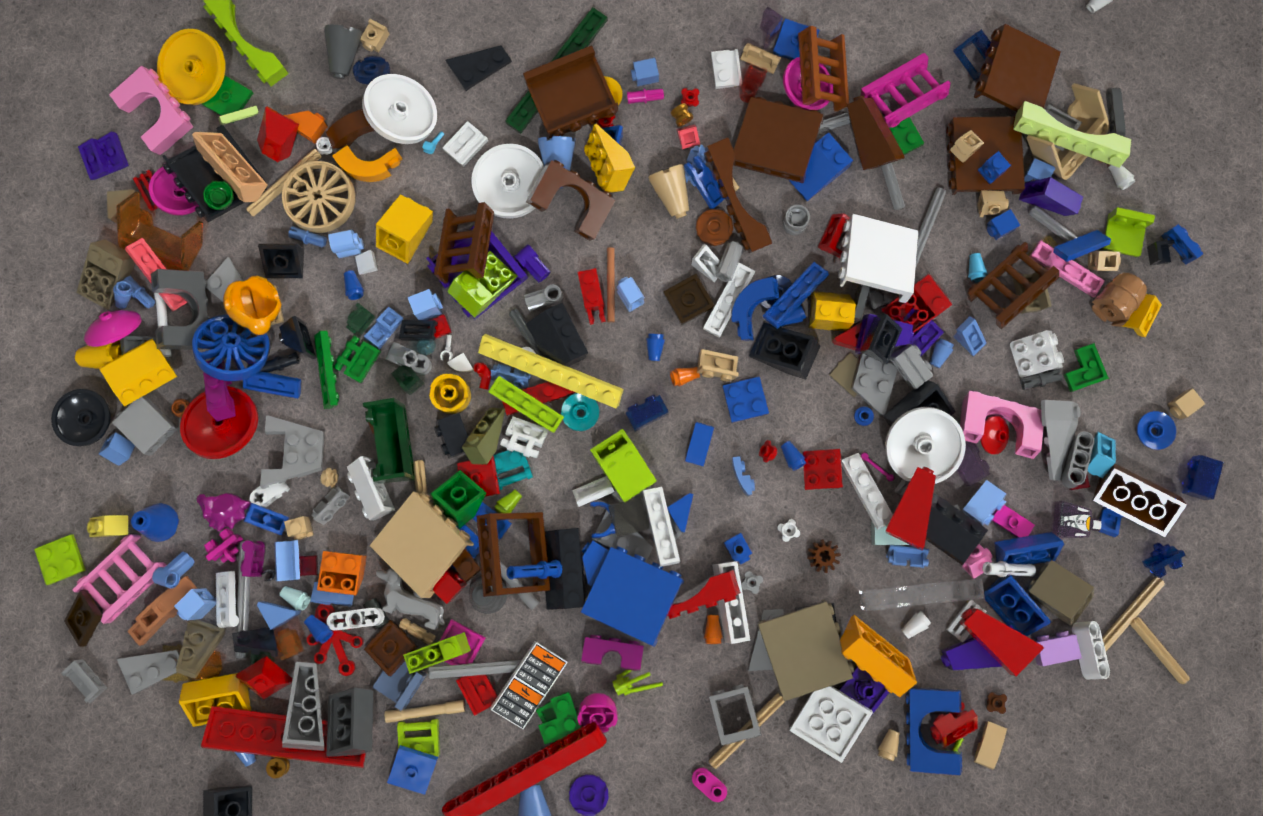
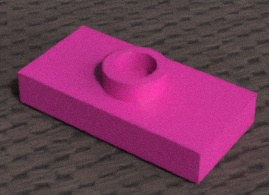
M1005 505L1000 511L996 509L993 514L995 517L992 521L1017 538L1029 536L1035 526Z

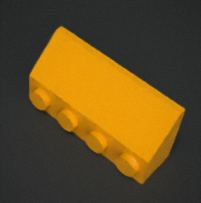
M853 615L840 639L842 654L848 660H853L860 670L867 671L874 681L881 682L888 692L901 697L917 683L910 659L857 616Z

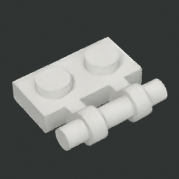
M513 416L505 433L511 439L509 441L503 438L500 445L506 447L509 451L523 453L525 457L537 458L539 451L534 450L533 447L542 448L548 434V429ZM520 440L526 442L527 446L518 444L517 441Z

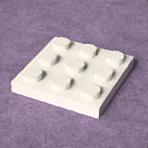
M829 686L810 694L789 731L842 763L873 711L833 686Z

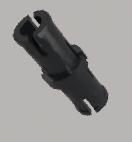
M296 352L281 357L279 355L275 356L274 359L266 361L260 372L281 371L285 367L299 364L300 360H297L299 356Z

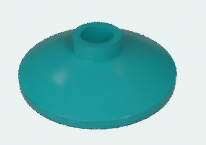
M579 393L569 396L561 408L564 423L575 431H586L592 428L599 418L600 411L596 400ZM582 409L584 415L578 416L577 411Z

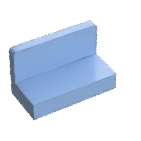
M298 540L274 542L276 581L300 579Z

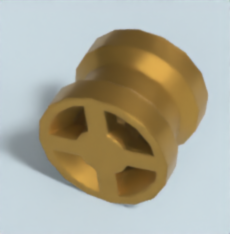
M685 103L678 105L670 112L671 116L676 119L678 127L689 123L694 118L692 113H689L688 106Z
M275 757L267 763L266 772L271 778H280L289 771L290 762L286 758Z

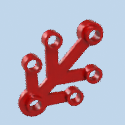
M320 604L315 610V617L327 624L328 616L331 613H335V609L331 604ZM324 609L328 613L326 617L322 616V611ZM351 618L353 624L356 625V620ZM336 619L334 621L343 623L345 619ZM332 630L333 635L327 642L322 644L320 651L314 655V661L317 664L326 662L327 653L331 644H333L340 662L338 667L339 673L343 676H349L355 671V663L347 659L340 639L350 643L354 648L361 647L364 640L361 636H353L341 630ZM312 634L308 635V637H307V643H308L309 645H312V646H313V645H317V644L319 643V642L312 643V642H311V637H312L313 635H312ZM356 638L360 640L358 646L354 644ZM319 654L323 655V661L318 660ZM345 664L349 666L348 672L343 670Z

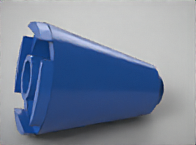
M157 503L136 512L131 519V524L135 530L147 539L154 542H162L170 539L175 534L179 519L177 512L171 506Z

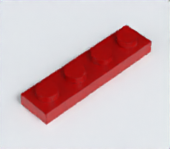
M549 381L523 390L543 404L576 393ZM502 401L507 416L519 412Z

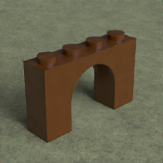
M557 160L547 162L526 203L543 212L547 210L560 187L574 188L581 194L584 200V212L574 232L589 241L594 240L615 202L611 198L612 195L607 191H600L595 188L596 185L591 181H584L577 172L568 171L561 162Z

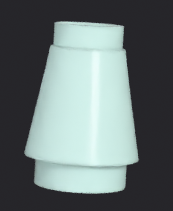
M287 586L283 587L280 592V597L296 610H305L311 600L308 593Z

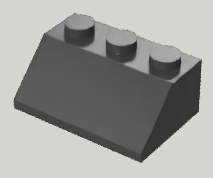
M354 687L329 696L326 756L360 755L372 751V690Z

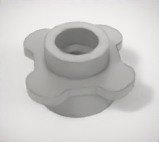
M750 571L746 572L741 587L743 590L747 589L753 594H757L763 578L762 576L753 575Z

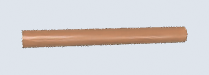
M607 248V322H615V248Z

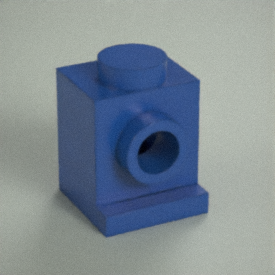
M998 151L978 169V172L991 184L1004 174L1011 165Z
M742 533L723 542L733 561H737L741 565L750 560L749 555L752 552ZM737 546L742 547V553L739 554L736 552L735 549Z

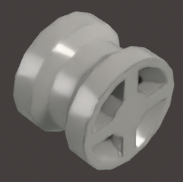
M422 354L417 355L418 361L416 365H411L412 369L419 375L428 374L432 369L430 359Z

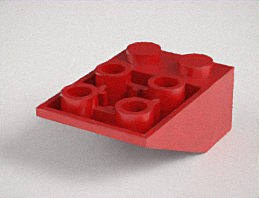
M930 273L914 283V293L906 303L899 302L898 296L886 305L882 311L893 320L913 325L912 331L916 332L952 306V302ZM913 308H914V310H916V309L918 310L917 313L914 312V313L909 317L908 320H905V321H904L903 318H904ZM921 312L925 317H920L919 313Z

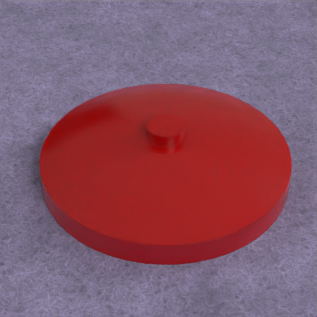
M227 386L228 392L234 400L236 416L216 421L207 411L205 392L191 401L182 415L180 433L184 444L193 453L206 459H221L237 453L248 444L257 429L258 410L253 400L244 391Z

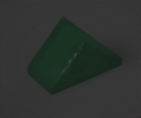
M401 365L391 373L402 389L409 395H412L424 384L423 380L411 367Z

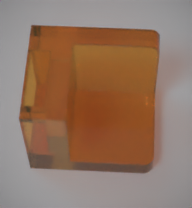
M214 651L196 679L193 678V680H203L219 676L223 668L220 652Z

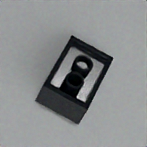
M763 323L749 357L784 373L806 380L821 345L814 336L782 327L777 329L771 324Z

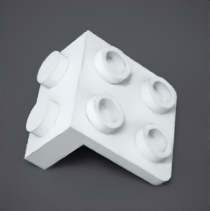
M1046 330L1010 343L1020 377L1025 378L1048 370L1063 368L1064 358L1062 353L1057 350L1058 339L1055 333L1052 334V331Z

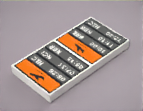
M534 641L490 709L524 729L568 662Z

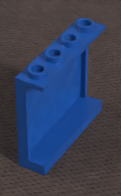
M619 546L616 549L611 547L581 613L655 647L658 641L657 637L684 580L680 578L681 574L670 570V573L663 571V566L660 567L657 563L653 562L650 565L645 562V558L637 554L632 557L627 554V550Z

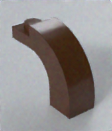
M363 109L337 120L330 126L326 134L332 149L344 148L347 145L350 147L358 137L375 130L368 123Z

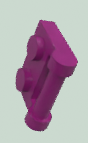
M250 540L243 542L242 549L245 555L240 566L242 576L262 577L260 574L263 571L266 548L264 542L257 541L254 543Z

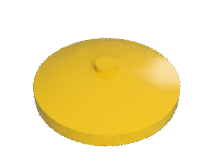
M197 29L180 30L171 35L160 50L157 61L158 79L160 83L162 82L167 86L169 95L174 97L179 103L186 105L205 103L218 92L225 75L223 51L218 42L203 31Z

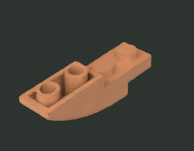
M188 576L182 578L176 587L168 588L135 618L137 622L127 632L139 646L144 645L169 618L177 615L178 610L174 606L191 589H198Z

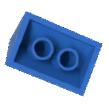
M1052 532L994 542L996 562L1005 561L1010 564L1034 565L1051 562V560L1056 561L1064 542Z
M1011 575L1000 577L981 594L1007 625H1011L1014 630L1025 636H1029L1051 623V620Z

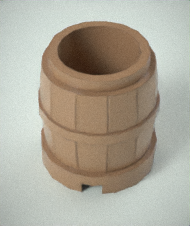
M1119 274L1092 301L1094 303L1092 310L1102 321L1106 322V320L1113 322L1112 326L1121 327L1125 325L1130 315L1139 308L1144 300L1147 291L1146 285L1139 277L1133 274Z

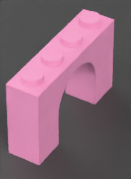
M141 66L109 95L119 109L128 113L149 98L156 97L161 106L160 117L141 138L150 151L161 155L190 131L193 125L189 121L191 119L188 114L179 108V102L169 95L167 86L162 82L160 83L158 74L151 68L147 69Z
M969 391L963 399L960 427L964 433L965 441L977 444L984 435L986 417L1000 416L1008 420L1015 428L1016 455L1034 459L1040 453L1044 427L1042 426L1040 409L984 395L976 391Z

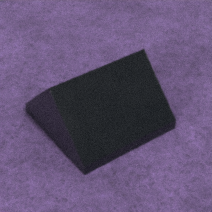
M297 243L258 245L265 278H303L304 250Z
M887 314L875 316L860 352L884 364H888L902 328Z

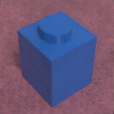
M1010 209L991 219L986 224L987 232L997 240L1016 230L1020 223Z

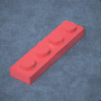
M143 238L125 248L126 252L150 283L151 273L157 269L167 270ZM159 293L173 312L188 303L179 295Z

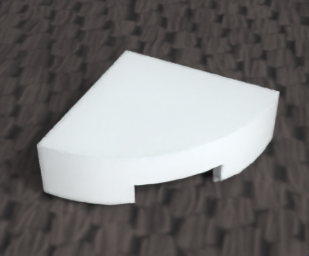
M464 353L447 362L452 369L459 372L474 370Z

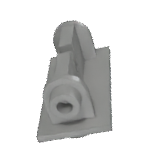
M339 486L333 487L325 496L328 503L326 504L324 501H321L312 510L313 513L311 515L314 517L313 519L325 525L333 518L338 509L346 504L350 496L343 492V489Z

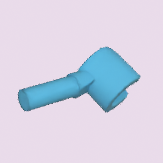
M441 131L432 143L425 141L422 146L423 152L432 154L444 133Z

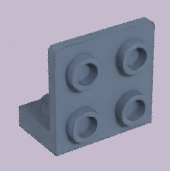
M404 662L392 676H388L382 671L373 688L396 702L394 707L402 711L408 706L427 674L422 670L409 674L406 662Z

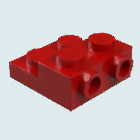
M973 709L969 712H961L957 715V719L951 713L947 715L942 714L935 719L933 726L930 727L932 731L931 736L937 745L941 744L943 748H946L978 729V716Z

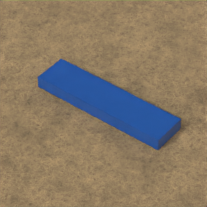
M813 262L763 314V318L778 329L829 275L828 271L816 262Z

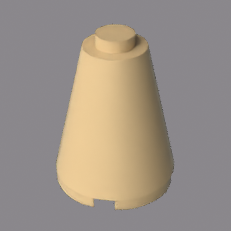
M683 164L648 176L649 182L671 217L675 216L676 219L687 216L686 212L689 211Z

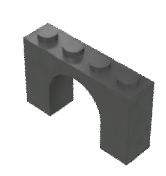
M157 269L151 273L152 293L179 295L188 302L192 311V318L188 326H161L155 330L157 349L192 350V339L195 331L202 323L210 319L209 315H207L208 298L205 295L206 279L204 278V273ZM205 336L201 338V340L211 341Z

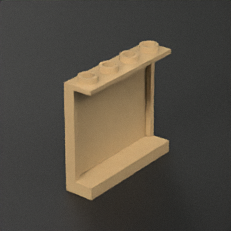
M412 492L370 544V547L421 598H431L435 593L432 590L435 584L466 546H473L474 543L470 540L471 537L463 530L460 531L456 527L457 523L452 518H447L443 514L444 510L436 504L434 505L430 501L429 495L424 492Z

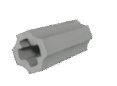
M732 241L726 246L716 272V277L721 281H732L744 250L743 246L738 242Z

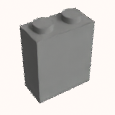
M145 396L130 403L125 410L116 415V419L112 422L144 455L152 456L179 429Z

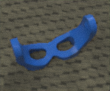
M591 502L590 506L604 507L610 513L612 519L610 527L605 532L592 534V538H602L615 534L614 505L604 502Z

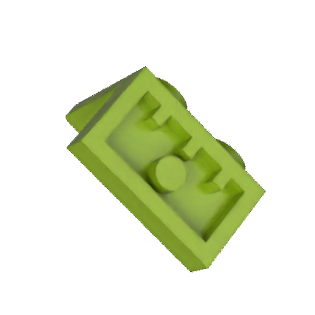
M1117 207L1108 214L1105 235L1111 238L1110 245L1102 247V249L1118 251L1120 254L1134 257L1141 256L1145 230L1154 223L1155 215Z

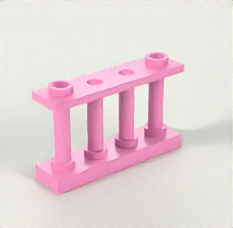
M129 534L120 541L121 544L87 576L80 578L76 583L77 586L72 589L74 592H79L80 590H87L91 597L103 609L101 619L103 624L112 623L154 583L152 579L154 571L159 567L167 566L164 562L153 563L136 545V542L141 538L139 535ZM128 549L147 568V572L143 576H138L121 558ZM113 563L132 581V586L128 590H123L106 571ZM99 577L116 593L118 600L113 604H109L93 587L92 583Z

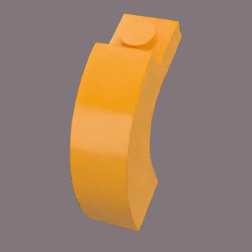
M348 145L332 155L347 175L363 182H376L390 177L391 174L388 169L397 167L402 160L396 148L374 161L360 160L353 154Z

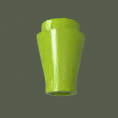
M514 489L511 493L498 500L494 508L498 513H512L522 495Z

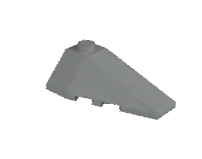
M1041 400L1042 426L1047 428V436L1044 437V442L1050 450V453L1047 454L1049 480L1060 481L1078 425V418L1081 415L1078 403L1072 401Z

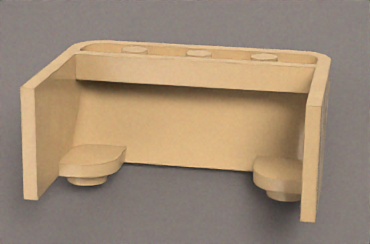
M1074 83L1072 89L1075 101L1070 104L1067 112L1068 115L1082 122L1077 131L1094 135H1107L1109 121L1100 90ZM1030 135L1027 136L1033 157L1056 167L1053 174L1058 178L1064 180L1070 178L1088 157L1066 148L1062 151L1056 148L1052 142Z

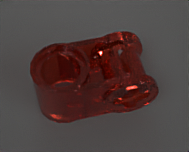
M750 64L739 93L740 99L743 102L749 103L751 97H756L768 71L763 72ZM744 90H750L752 93H746Z

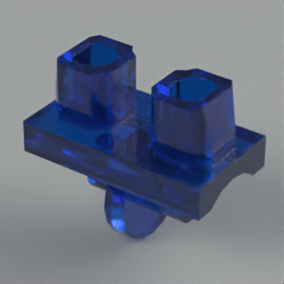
M1157 542L1153 545L1154 551L1150 553L1151 557L1142 561L1143 565L1150 569L1154 576L1161 578L1167 573L1165 566L1169 564V567L1172 569L1182 567V557L1186 555L1183 550L1179 551L1174 546L1170 547L1169 544L1163 546Z

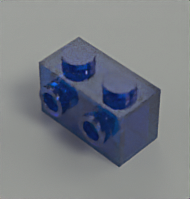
M651 395L645 399V403L641 405L636 403L627 408L626 417L634 432L665 417L669 414V411L660 395L657 397Z
M1203 455L1193 456L1187 464V469L1189 470L1187 477H1185L1182 483V493L1202 500H1213L1224 462Z

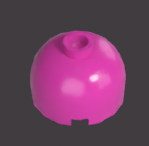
M601 693L586 696L580 703L577 719L579 725L585 726L588 723L596 722L603 733L609 731V728L614 727L618 720L615 702L609 696Z

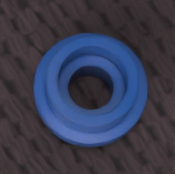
M860 407L855 411L854 419L857 424L867 426L873 421L874 414L870 408ZM866 413L867 419H862L861 414Z

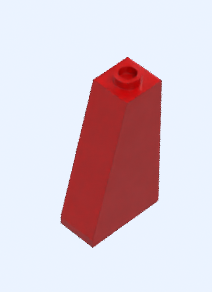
M924 466L922 469L917 467L886 529L887 534L921 551L925 547L936 475L933 474L934 471Z
M969 608L961 615L962 619L959 623L1010 675L1017 677L1044 649L1041 644L979 609Z

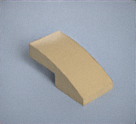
M989 721L985 723L981 742L978 743L976 749L975 763L992 770L995 768L1004 743L1006 728Z

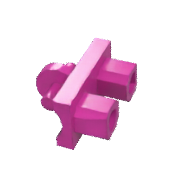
M226 528L219 534L224 541L222 544L219 545L216 540L212 539L204 545L208 553L205 556L208 561H216L220 558L223 563L227 560L235 562L237 560L235 554L239 552V549L234 546L241 542L243 538L240 535H236L231 529Z

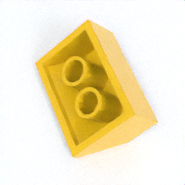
M153 338L99 368L124 407L177 377L160 349H157Z
M237 673L183 683L179 704L193 727L207 724L211 706L251 711L248 687L236 678Z

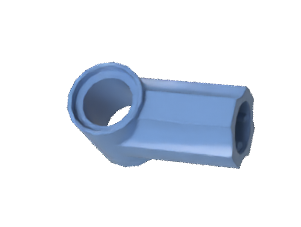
M186 552L180 553L166 567H159L154 571L152 576L153 582L170 589L176 587L179 584L180 577L195 563L193 558Z

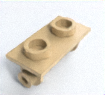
M749 43L745 45L744 52L740 60L774 74L781 57Z

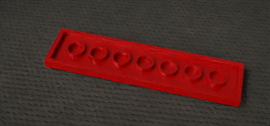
M211 706L201 743L202 748L364 768L366 753L348 756H326L328 721L322 720L324 751L282 747L286 715Z

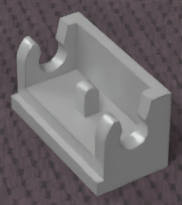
M83 659L74 660L61 673L63 676L69 677L86 697L84 699L86 703H92L107 689L105 684Z

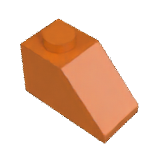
M303 111L284 115L298 123L297 133L316 144L328 127L324 122L325 118L317 112L313 114L310 111Z

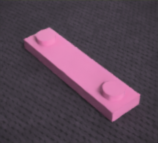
M1041 240L1038 241L1030 254L1033 260L1048 270L1055 266L1060 270L1059 277L1091 297L1097 295L1105 280L1073 260L1066 262L1053 253V247Z

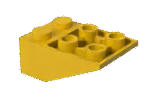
M596 124L584 147L585 155L589 158L591 169L595 172L598 185L601 186L602 190L608 193L624 191L635 166L629 153Z

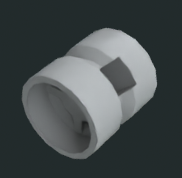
M793 205L788 208L782 224L784 230L790 235H799L804 232L810 220L808 209L802 205Z

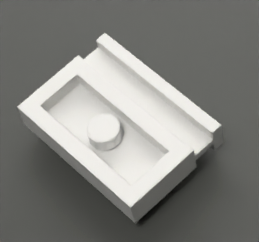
M738 49L711 52L715 89L742 86Z
M467 121L445 144L443 150L464 167L488 142V138Z

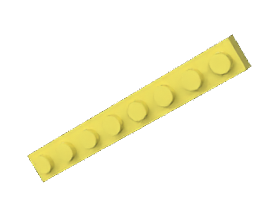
M485 334L482 336L478 353L613 408L619 406L624 389Z

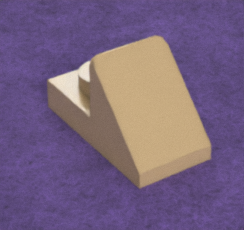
M970 130L955 142L951 152L961 162H965L984 142Z

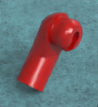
M477 362L473 369L481 377L479 388L488 390L491 381V371L486 364Z

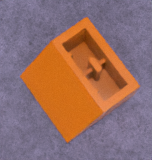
M323 551L317 590L357 595L364 577L367 556Z

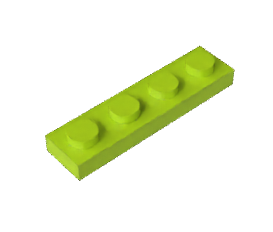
M501 376L497 377L488 391L553 433L564 418V416Z

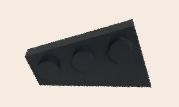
M502 45L445 60L465 91L512 62Z

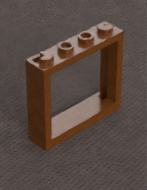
M543 512L489 513L477 516L483 597L550 591L549 576L546 579L533 577V586L502 589L496 520H527L531 565H536L540 561L548 563Z

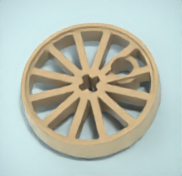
M312 161L298 166L289 174L282 189V203L287 215L298 227L313 233H325L337 229L350 217L355 205V190L349 177L340 168L328 162ZM314 169H321L318 184L313 173ZM328 170H332V171L336 172V173L325 183ZM308 172L312 187L307 181L302 180L300 176ZM340 178L345 180L346 184L332 188ZM306 186V191L300 193V188ZM348 191V199L334 197L335 194ZM289 195H297L300 199L289 202ZM330 203H339L346 206L342 213H340ZM306 204L295 216L291 211L293 208ZM326 207L338 216L331 222L328 221ZM311 210L308 224L301 222V219ZM319 211L324 222L323 225H315Z

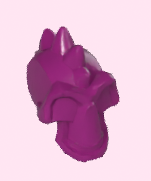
M230 493L221 494L216 497H206L204 494H200L196 498L197 503H199L202 509L204 519L209 522V527L217 529L218 532L223 530L224 527L233 529L236 523L245 519V510L250 505L249 501L242 500L239 496Z

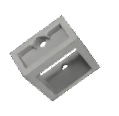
M743 684L732 687L733 691L725 692L724 689L713 692L714 696L709 697L721 745L723 746L762 736L749 687H744ZM744 694L753 728L725 735L716 701Z

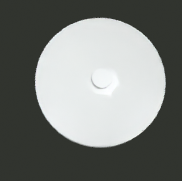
M398 74L382 75L371 81L364 92L362 99L364 115L371 127L384 138L400 144H413L424 140L432 132L437 121L436 105L428 91L413 79Z
M502 144L493 147L479 158L473 169L472 189L479 203L485 202L494 211V216L507 219L522 217L535 209L526 203V200L543 171L544 165L533 151L522 145Z
M932 407L915 408L902 414L890 427L885 442L887 460L892 469L901 478L910 482L917 467L922 469L924 466L934 471L933 474L936 475L935 484L944 481L958 469L963 460L966 447L964 433L958 422L948 413Z

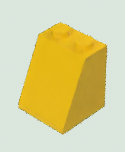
M400 194L376 223V247L409 264L432 224L433 211Z
M813 291L811 295L809 328L841 332L849 330L854 324L856 304L852 297L848 294Z

